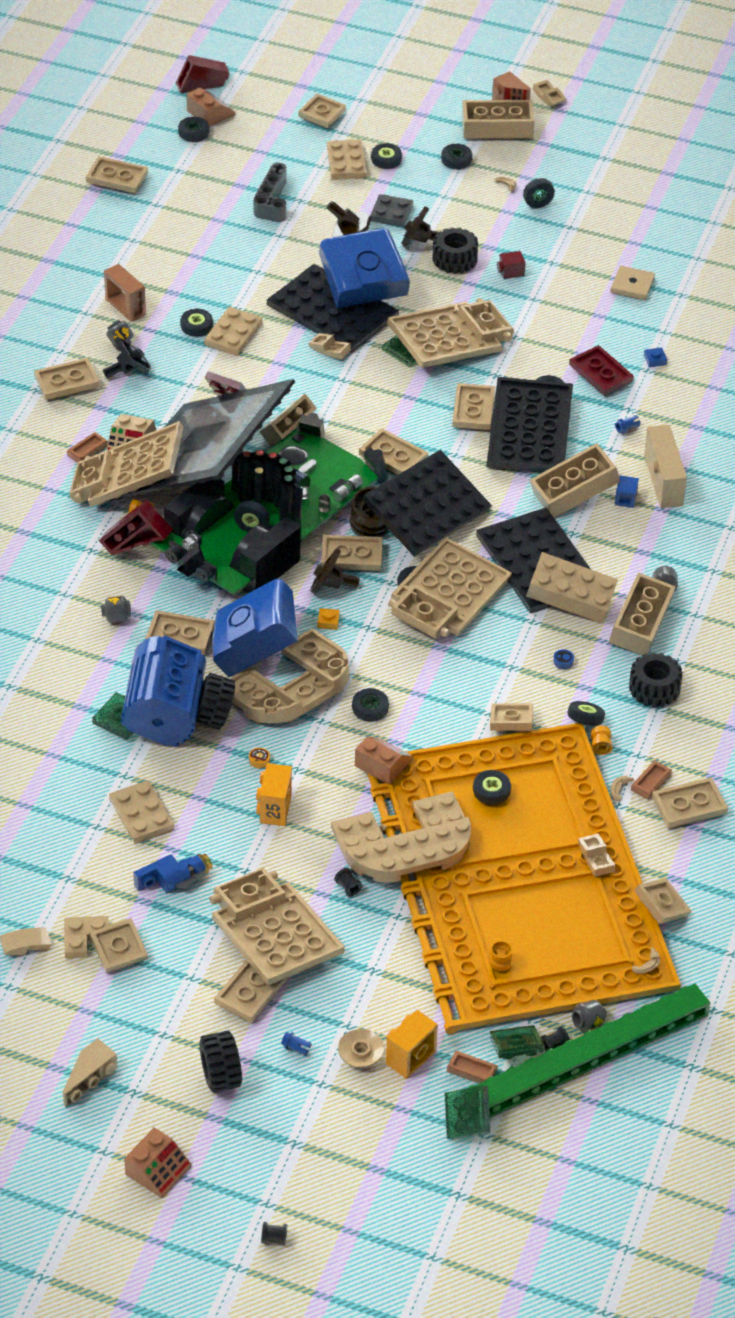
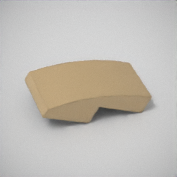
M548 79L533 84L532 90L549 106L566 102L567 99L558 87L554 88Z
M318 333L308 343L309 347L319 353L341 360L351 351L350 343L335 341L334 336L330 334Z
M599 834L578 839L583 856L595 877L615 872V864L607 854V846Z
M46 927L21 929L0 935L4 955H25L27 950H49L51 946Z

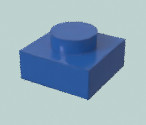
M662 347L644 350V357L648 367L667 365V357Z

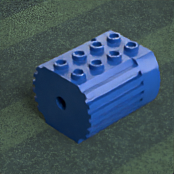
M165 635L163 637L153 636L145 639L136 647L121 714V724L126 726L128 731L165 746H178L179 743L183 744L186 739H190L196 726L206 669V659L201 654V650Z

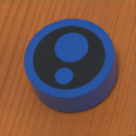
M560 649L554 653L553 663L560 669H568L574 663V655L569 650Z

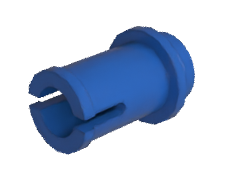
M633 415L626 419H618L615 423L617 432L626 433L629 429L639 427L640 420L635 421L639 417Z
M286 1032L282 1038L281 1045H284L285 1049L290 1048L307 1056L309 1050L302 1048L301 1045L311 1048L312 1042L295 1036L294 1032Z

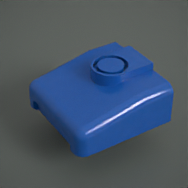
M381 228L326 238L321 241L319 256L337 308L408 295L410 280L388 229Z
M275 579L220 608L216 612L212 640L213 661L228 678L298 641L293 591L284 580Z

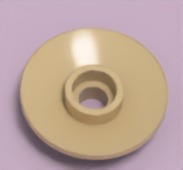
M355 1029L347 1032L341 1037L338 1044L340 1058L346 1064L357 1068H366L376 1064L384 1052L381 1038L376 1033L366 1029Z

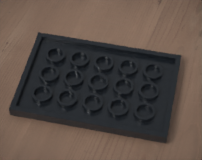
M315 263L267 299V306L317 334H330L334 336L335 341L350 343V353H353L387 326L388 317L399 315L398 309L381 300L337 308L324 268Z
M497 377L486 467L543 473L565 461L573 384Z
M441 449L366 493L362 498L365 504L414 557L486 513L492 507L489 501Z
M547 508L476 530L477 538L495 564L512 573L508 583L529 613L551 607L549 604L526 597L542 552L590 569Z

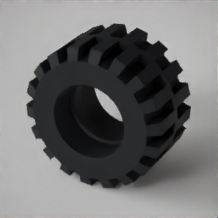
M452 227L439 231L433 240L432 260L434 265L448 273L453 272L457 274V272L464 273V271L471 270V268L475 267L478 260V238L474 236V233L462 228Z
M655 652L650 655L643 654L642 657H638L636 662L632 664L629 680V691H631L632 697H636V701L639 703L643 702V705L646 706L652 705V707L660 705V707H664L665 704H672L673 700L676 701L678 695H680L683 675L682 667L678 665L676 659L672 660V657L669 655L664 656L663 653L655 654Z
M209 673L205 677L197 714V724L217 730L224 726L235 694V680Z
M227 1030L201 1036L199 1042L200 1057L204 1076L212 1093L241 1087L242 1068L238 1048L232 1033Z

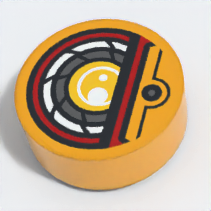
M260 747L252 749L249 753L250 765L255 768L266 767V764L270 763L269 751Z

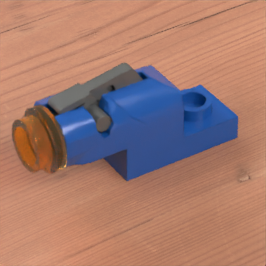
M205 853L202 855L197 854L179 862L170 854L134 871V886L138 891L149 888L155 883H158L165 892L176 888L185 889L208 874L209 870L212 869V863Z

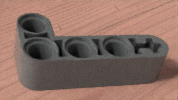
M277 162L271 165L253 199V214L255 217L274 222H282L286 219V201L278 198L287 182V167L284 163Z

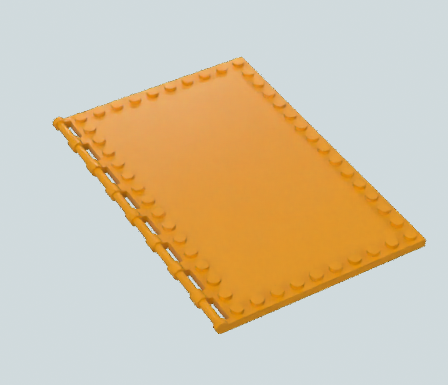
M574 723L406 751L413 755L414 759L390 785L387 783L379 784L378 778L367 773L371 785L370 792L380 813V824H384L387 827L383 831L387 837L395 836L396 830H400L401 834L422 829L412 808V801L452 791L465 818L468 817L470 820L469 849L463 854L461 861L445 870H441L440 866L413 872L416 881H410L408 874L401 875L402 885L400 888L411 912V923L414 933L418 935L421 944L423 962L429 970L434 986L433 994L436 1003L440 1005L445 1021L444 1029L447 1034H454L462 1029L572 1010L577 1004L590 1000H596L600 1004L680 989L681 983L658 922L653 918L651 912L634 891L638 885L643 883L583 724ZM486 770H497L504 773L511 782V792L508 799L497 805H488L480 802L473 792L474 779L479 773ZM390 798L395 815L389 816L384 799ZM599 834L607 846V854L615 864V872L595 877L583 856L578 839ZM416 896H421L426 911L425 915H420L415 899ZM427 930H432L437 949H431L426 934ZM498 940L509 942L513 948L511 967L502 972L492 969L489 963L491 945ZM651 948H654L660 957L658 967L645 974L634 973L632 967H641L650 961ZM437 965H443L448 984H442ZM451 999L454 1000L459 1019L453 1020L448 1000Z

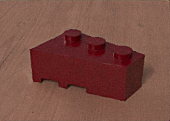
M146 499L110 527L98 541L111 555L140 545L145 546L157 540H165L173 529Z

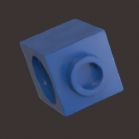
M620 475V482L616 489L615 505L634 508L639 478Z

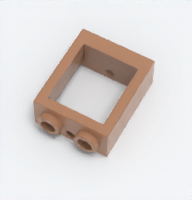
M119 263L104 270L105 299L130 322L145 316V286Z

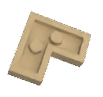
M109 916L64 918L65 958L87 957V940H91L90 932L109 926Z

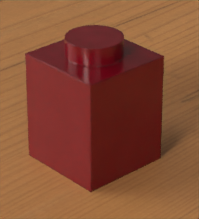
M521 251L501 253L499 255L497 270L501 272L503 279L525 276L526 262Z

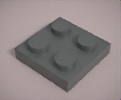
M379 194L370 214L371 222L404 228L413 208L414 200Z

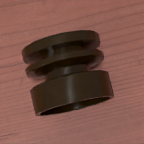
M376 487L360 489L353 497L349 521L350 528L357 536L383 537L389 531L385 524L362 500L366 493Z

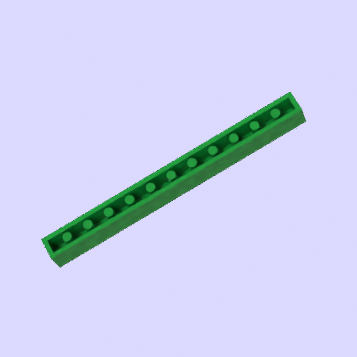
M696 983L688 987L684 986L673 994L664 995L658 1001L645 1004L640 1009L632 1013H626L615 1021L606 1022L600 1028L587 1031L582 1036L574 1040L570 1039L563 1045L555 1049L551 1048L535 1058H529L524 1063L516 1067H510L497 1076H491L482 1083L469 1086L463 1091L462 1105L477 1125L708 1016L710 1001Z

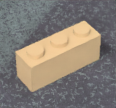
M303 394L259 432L268 444L273 446L299 425L298 422L301 415L307 416L317 408L309 397Z

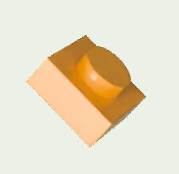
M320 608L317 628L338 630L340 610Z

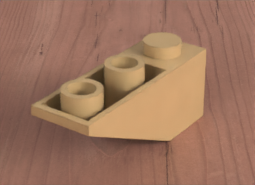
M99 1038L81 1050L63 1090V1104L65 1107L72 1102L78 1101L86 1091L96 1087L100 1080L107 1075H111L117 1068V1054Z

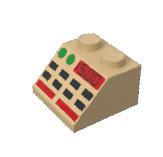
M120 414L111 426L107 450L156 431L154 420Z

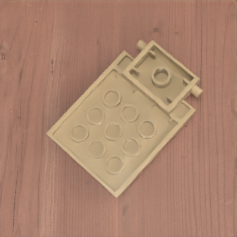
M478 298L476 303L469 304L465 301L388 317L387 324L421 368L502 351L500 342L512 340L514 333L513 327L491 300L484 301L482 298Z
M179 421L92 457L86 456L84 460L77 463L69 493L70 498L76 503L88 501L90 506L93 507L101 505L110 499L119 498L128 492H134L143 486L152 485L161 479L171 477L174 474L184 426Z
M444 537L394 590L388 606L392 607L391 614L435 639H438L441 635L448 637L449 633L458 637L506 585L512 573Z
M261 868L215 887L214 895L210 896L209 900L212 905L218 903L222 908L212 913V919L263 981L269 986L344 954V945L289 882L279 885L275 881L278 878L275 870L268 873L265 868Z

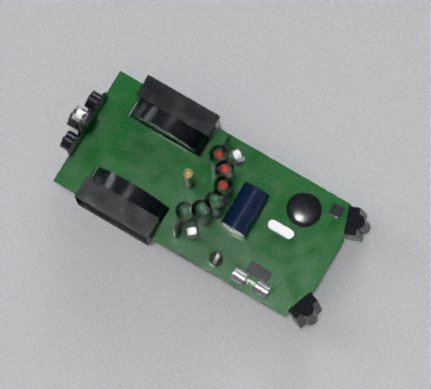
M309 413L307 416L301 415L298 422L299 431L294 430L269 451L256 450L253 453L245 451L237 455L232 464V479L226 484L222 479L217 481L209 480L202 484L200 482L195 483L164 507V520L173 530L165 540H157L151 542L150 545L165 553L166 558L171 563L180 562L182 565L176 570L187 577L196 572L197 577L201 581L207 582L210 580L233 595H236L241 590L250 593L278 579L300 561L301 542L348 505L360 489L370 487L376 481L381 484L388 480L383 452L380 449L373 450L371 447L363 451L365 464L362 459L325 439L324 420H320L316 413ZM255 501L267 509L270 521L269 523L258 524L249 532H246L236 524L234 513L240 503Z

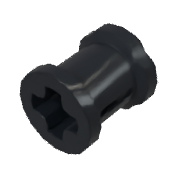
M349 868L341 869L334 877V881L344 888L345 894L348 897L354 896L362 888V883L353 877L352 871Z
M563 1027L557 1028L556 1032L540 1037L541 1045L545 1052L551 1048L555 1049L570 1040L567 1031Z
M263 1222L261 1243L265 1244L266 1241L277 1242L285 1246L288 1224L278 1226Z

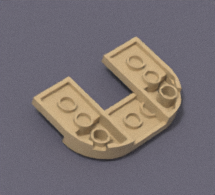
M311 628L298 636L296 643L281 650L282 654L308 671L284 686L279 687L249 667L230 678L235 680L233 703L244 710L245 717L256 723L292 722L295 718L307 713L343 690L350 676L348 657L344 649Z
M453 791L412 801V808L422 829L387 838L383 837L372 811L331 821V829L347 864L357 874L361 876L366 874L373 877V881L398 882L401 881V875L436 866H440L441 870H445L462 860L466 850L469 849L471 824L469 818H465Z

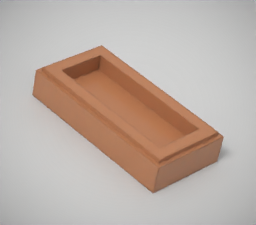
M94 432L68 449L67 456L78 463L84 460L86 456L92 457L106 448L108 440Z
M654 760L631 785V791L649 800L652 797V792L657 791L671 776L672 769Z
M455 1050L446 1072L479 1084L487 1078L495 1076L498 1065Z

